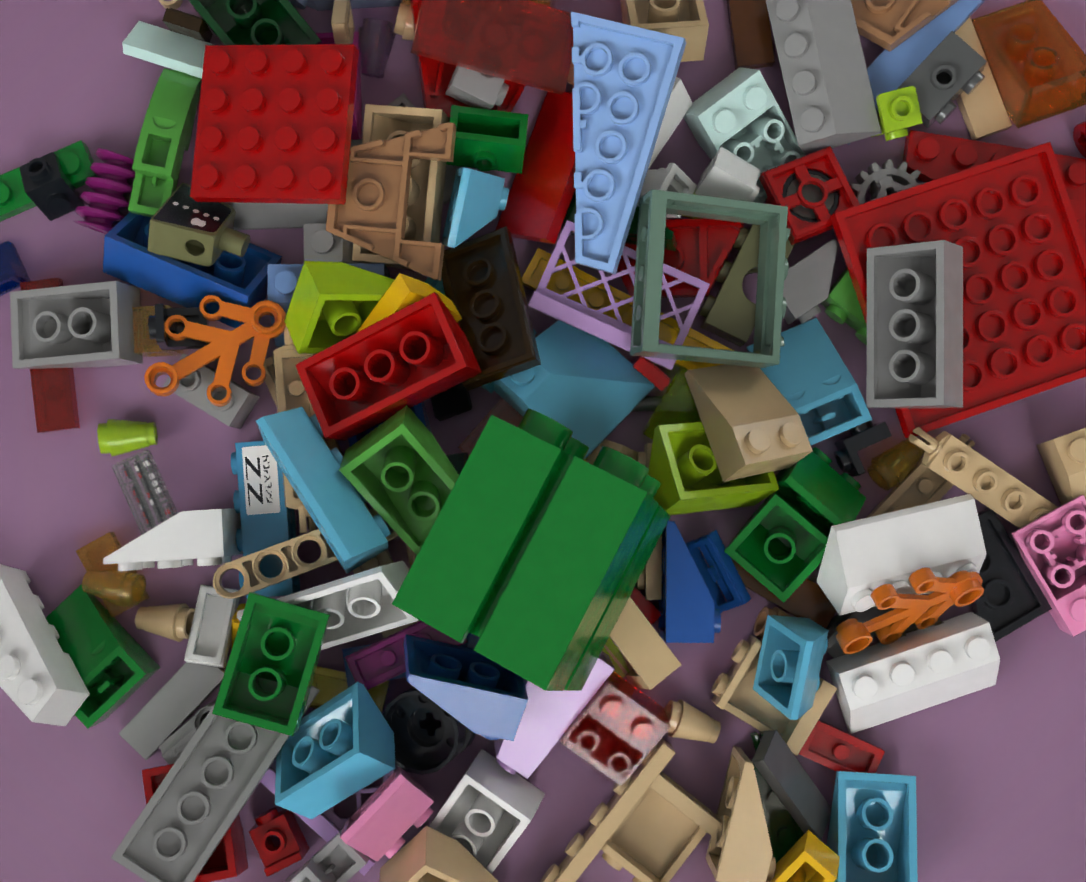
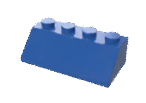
M131 212L104 237V273L186 308L199 307L200 301L207 295H215L224 302L251 308L257 302L264 301L267 296L268 264H281L282 256L252 243H249L243 257L223 251L215 263L208 267L154 254L148 251L149 226L152 217ZM215 302L206 305L209 314H214L219 310V305ZM225 317L217 320L234 328L244 324Z

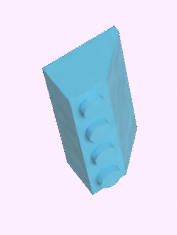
M299 407L263 416L256 420L264 443L346 574L388 549L386 537L391 533L379 514L372 517L365 506L367 500L339 471L343 456L337 447L331 450L328 448L322 438L324 434L315 414L309 417L304 408Z

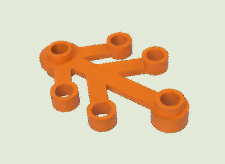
M215 295L205 296L199 304L202 316L209 321H217L225 317L244 323L232 331L190 322L181 315L168 317L165 321V331L172 340L181 341L190 338L208 342L209 344L173 365L165 362L152 364L144 375L146 386L157 396H169L177 390L181 379L219 358L214 381L207 388V397L213 405L218 407L225 406L232 398V391L229 386L239 347L252 338L254 340L250 360L242 367L241 374L246 384L250 386L261 385L266 379L264 363L270 339L280 336L286 327L284 322L286 313L278 303L264 300L257 302L249 308L224 302ZM208 303H217L219 310L214 314L207 313L205 307ZM263 316H272L275 319L273 325L270 327L262 326L260 319ZM175 322H182L185 325L184 330L179 334H174L170 331L171 325ZM252 367L261 370V376L256 380H251L246 376L247 371ZM161 375H168L171 378L170 384L163 388L156 385L157 378ZM222 387L227 390V395L222 400H215L212 397V392L216 388Z
M921 568L912 573L908 581L917 594H923L928 591H934L933 593L928 595L897 593L892 584H884L871 593V598L878 610L896 609L864 623L859 622L856 618L843 621L836 628L838 633L836 640L844 654H854L868 647L873 640L870 634L872 632H875L881 644H891L897 641L902 636V633L913 623H915L918 629L928 628L935 624L938 617L953 604L962 607L979 599L984 593V588L982 587L983 579L979 573L966 570L956 572L949 578L935 577L930 568Z

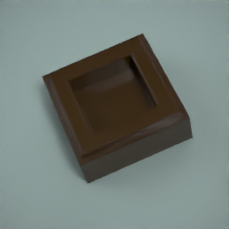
M166 8L162 21L170 31L210 43L213 34L202 18L173 8Z

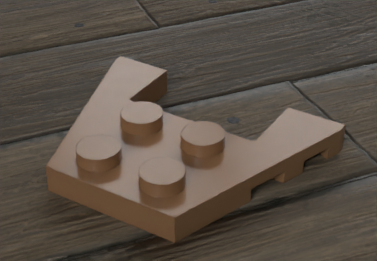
M851 0L859 35L888 51H892L959 1Z
M447 122L439 124V127L424 131L416 130L385 141L380 139L350 147L346 203L328 204L326 231L429 278L441 281L445 245L435 242L404 240L413 159L453 162L457 126L454 123Z

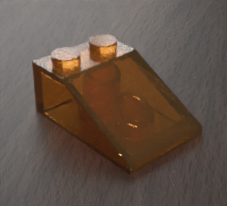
M1027 0L972 19L1007 114L1017 128L1086 105V54L1042 0Z

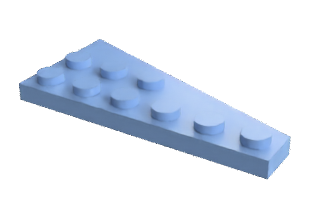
M571 11V26L573 27L572 63L574 64V88L572 89L573 151L575 152L576 171L574 173V188L576 189L575 262L579 265L616 275L684 53L686 41L682 37Z

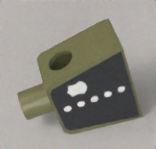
M183 182L150 219L149 252L206 267L212 266L223 251L243 257L250 243V235L234 230L236 211L232 206L224 202H196L190 198L191 186Z

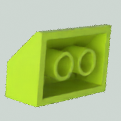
M702 422L658 425L654 429L648 475L661 483L654 499L669 515L755 506L779 490L774 471L723 482Z

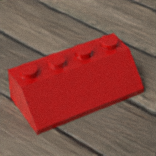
M435 292L295 365L324 437L346 441L380 424L406 405L411 408L482 372L466 335Z

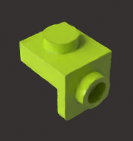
M915 86L904 87L876 96L882 133L871 137L884 134L885 141L909 135L907 128L923 123Z

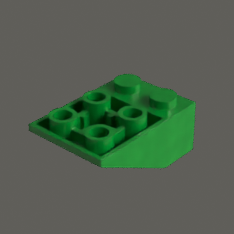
M81 584L46 617L48 624L54 625L60 636L57 640L63 653L70 655L90 693L74 714L87 729L105 721L161 668L84 584Z

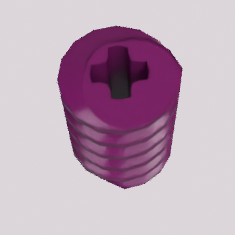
M98 148L95 154L104 163L91 164L90 169L99 177L86 178V185L94 190V192L81 193V199L89 206L76 207L75 212L84 221L74 222L107 234L114 227V221H121L125 217L118 209L119 207L129 206L130 201L123 197V194L132 192L133 186L128 180L129 178H135L136 172L132 169L133 159L113 151Z

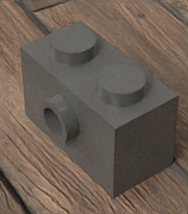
M951 31L897 89L915 86L923 121L922 124L929 128L935 121L941 124L951 115L957 107L953 102L963 91L969 95L983 81L985 76L981 72L984 70L987 61Z

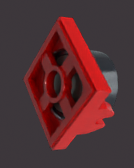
M831 146L764 171L759 177L768 196L765 200L766 204L788 206L787 228L791 229L788 238L791 245L833 229L830 218L833 213L860 205Z

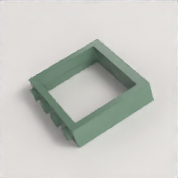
M652 189L639 199L630 355L756 368L778 365L780 363V347L785 346L784 338L781 336V326L787 308L786 299L783 297L784 280L789 270V263L787 258H785L786 241L791 229L787 228L788 206ZM666 213L760 225L753 353L659 343Z

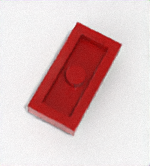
M818 720L800 750L799 755L834 771L876 773L885 751L826 722Z

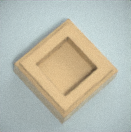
M334 0L331 26L335 44H353L355 25L350 0Z

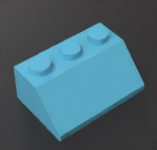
M356 682L302 718L299 730L294 736L288 738L276 757L275 805L313 819L395 769L394 732L363 684Z

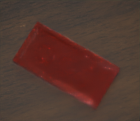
M422 0L410 53L562 95L566 89L572 60L573 27L571 26V13L529 0Z

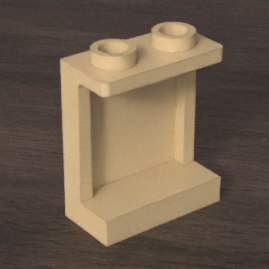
M750 635L747 641L742 639L735 647L731 655L734 663L727 674L722 672L714 682L711 693L714 696L711 700L717 707L722 710L725 709L761 732L777 730L792 753L798 755L837 688L820 678V685L815 693L813 707L798 720H790L753 690L762 641Z
M661 772L601 850L604 852L602 857L614 869L620 871L622 868H625L635 876L632 879L633 882H669L705 834L708 833L713 836L721 822L716 813L664 772Z

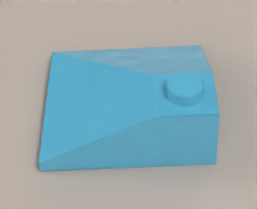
M558 320L535 338L541 365L494 381V391L520 415L524 416L527 409H532L573 431L571 437L589 447L584 458L585 460L655 388V385L637 371L633 364L608 342Z

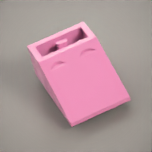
M1080 495L1011 533L1026 566L1052 608L1049 612L1061 631L1073 637L1086 630V499L1084 495Z

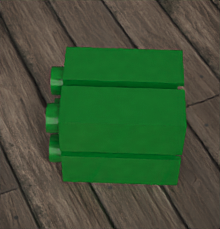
M527 409L518 427L491 414L392 605L460 643L464 642L468 633L478 636L480 639L474 651L545 691H582L671 516L654 499L661 483L648 475L649 468L607 446H602L592 465L584 461L589 447L571 437L573 431L537 411Z

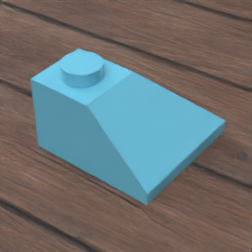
M465 167L456 169L441 241L442 244L447 247H457L495 219L498 210H505L509 195V188L503 187L505 178Z

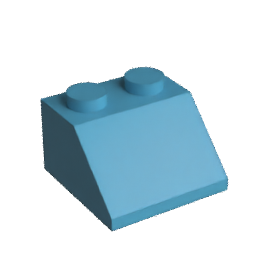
M767 615L753 690L787 718L798 720L813 707L815 693L820 685L819 674L823 655L828 647V630L809 618Z

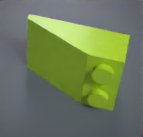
M304 261L284 319L298 354L319 353L355 334L395 279L343 262Z

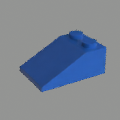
M668 521L662 532L661 600H658V610L661 612V616L658 618V634L666 643H714V633L721 632L720 609H715L714 600L675 521Z
M405 635L406 679L409 684L473 733L489 740L504 739L514 741L528 702L522 677L477 653L474 649Z

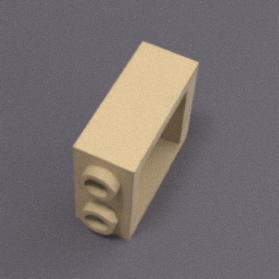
M629 597L609 637L620 650L630 672L626 671L606 645L604 647L633 687L652 690L680 667L681 663L631 597Z

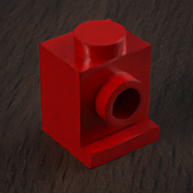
M274 807L254 818L256 824L249 830V834L265 866L264 872L267 877L304 858L310 848L292 811L284 809L278 812L277 808ZM270 835H275L280 839V846H274Z

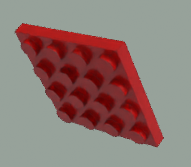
M354 44L205 45L190 198L196 202L345 204L359 57L357 47Z

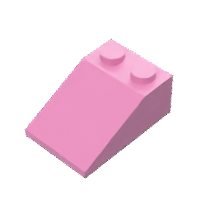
M398 767L345 822L340 838L347 845L377 862L384 854L390 859L406 842L402 835L412 825L417 829L421 827L433 814L434 811L430 806L434 803V798L408 772Z

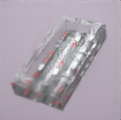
M145 450L112 465V469L142 535L178 513L150 450Z

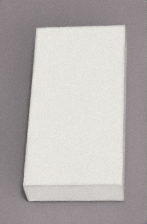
M200 585L184 658L185 662L225 668L232 638V617L238 607L240 598H223L217 594L213 586ZM224 588L228 592L232 593L238 591L236 589Z

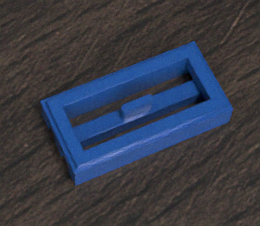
M717 530L686 543L714 600L715 609H720L721 612L746 604L752 599L732 559L724 552L725 546ZM699 548L701 549V551H702V553H703V555H704V557H705V559H706V561H707V563H708V565H709V568H708V566H707V564H706V562H705V560H704V558H703V556H702V554H701Z

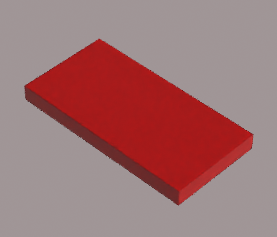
M547 92L525 150L522 174L517 173L505 210L502 211L495 230L506 226L513 238L555 244L575 192L574 173L576 171L575 152L573 151L572 92Z

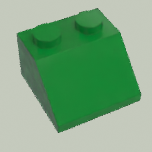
M816 447L812 449L813 451L790 468L780 470L775 476L779 489L828 531H830L833 525L855 521L866 500V497L858 491L861 485L845 472L839 475L829 466L832 460Z
M779 489L768 496L725 548L724 552L784 603L822 562L830 531Z

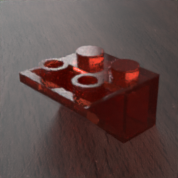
M613 671L562 735L559 742L622 786L671 726L665 708Z

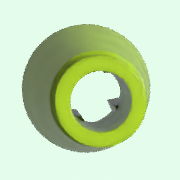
M108 419L107 423L98 424L97 434L101 454L110 453L113 457L158 444L155 422L147 423Z

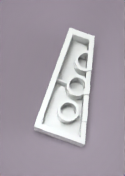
M0 564V687L31 722L66 726L90 693L70 655L63 653L57 640L60 636L55 626L48 624L42 612V609L45 607L39 596L32 593L28 585L31 580L26 571Z

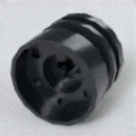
M415 687L406 690L388 703L382 714L394 732L395 765L410 773L424 775L439 771L470 746L476 736L475 733Z

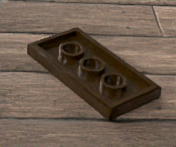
M505 226L462 243L455 248L444 250L441 277L445 296L452 300L462 317L457 323L466 335L482 371L463 381V386L469 391L541 365L513 239L509 229Z

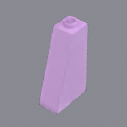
M601 651L582 691H545L523 678L528 702L514 741L494 740L496 760L505 771L510 774L518 772L526 779L531 776L615 670L609 656Z

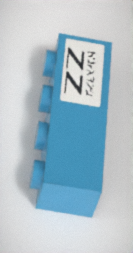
M264 441L235 443L236 452L231 453L232 473L238 476V490L234 491L233 503L235 512L240 513L241 528L237 529L236 544L238 551H243V557L296 537L295 510L285 507L282 470ZM268 555L260 563V571L267 578L278 576L283 568L281 559L276 555ZM239 571V584L241 588L244 583V577ZM299 575L253 593L272 597L299 592Z

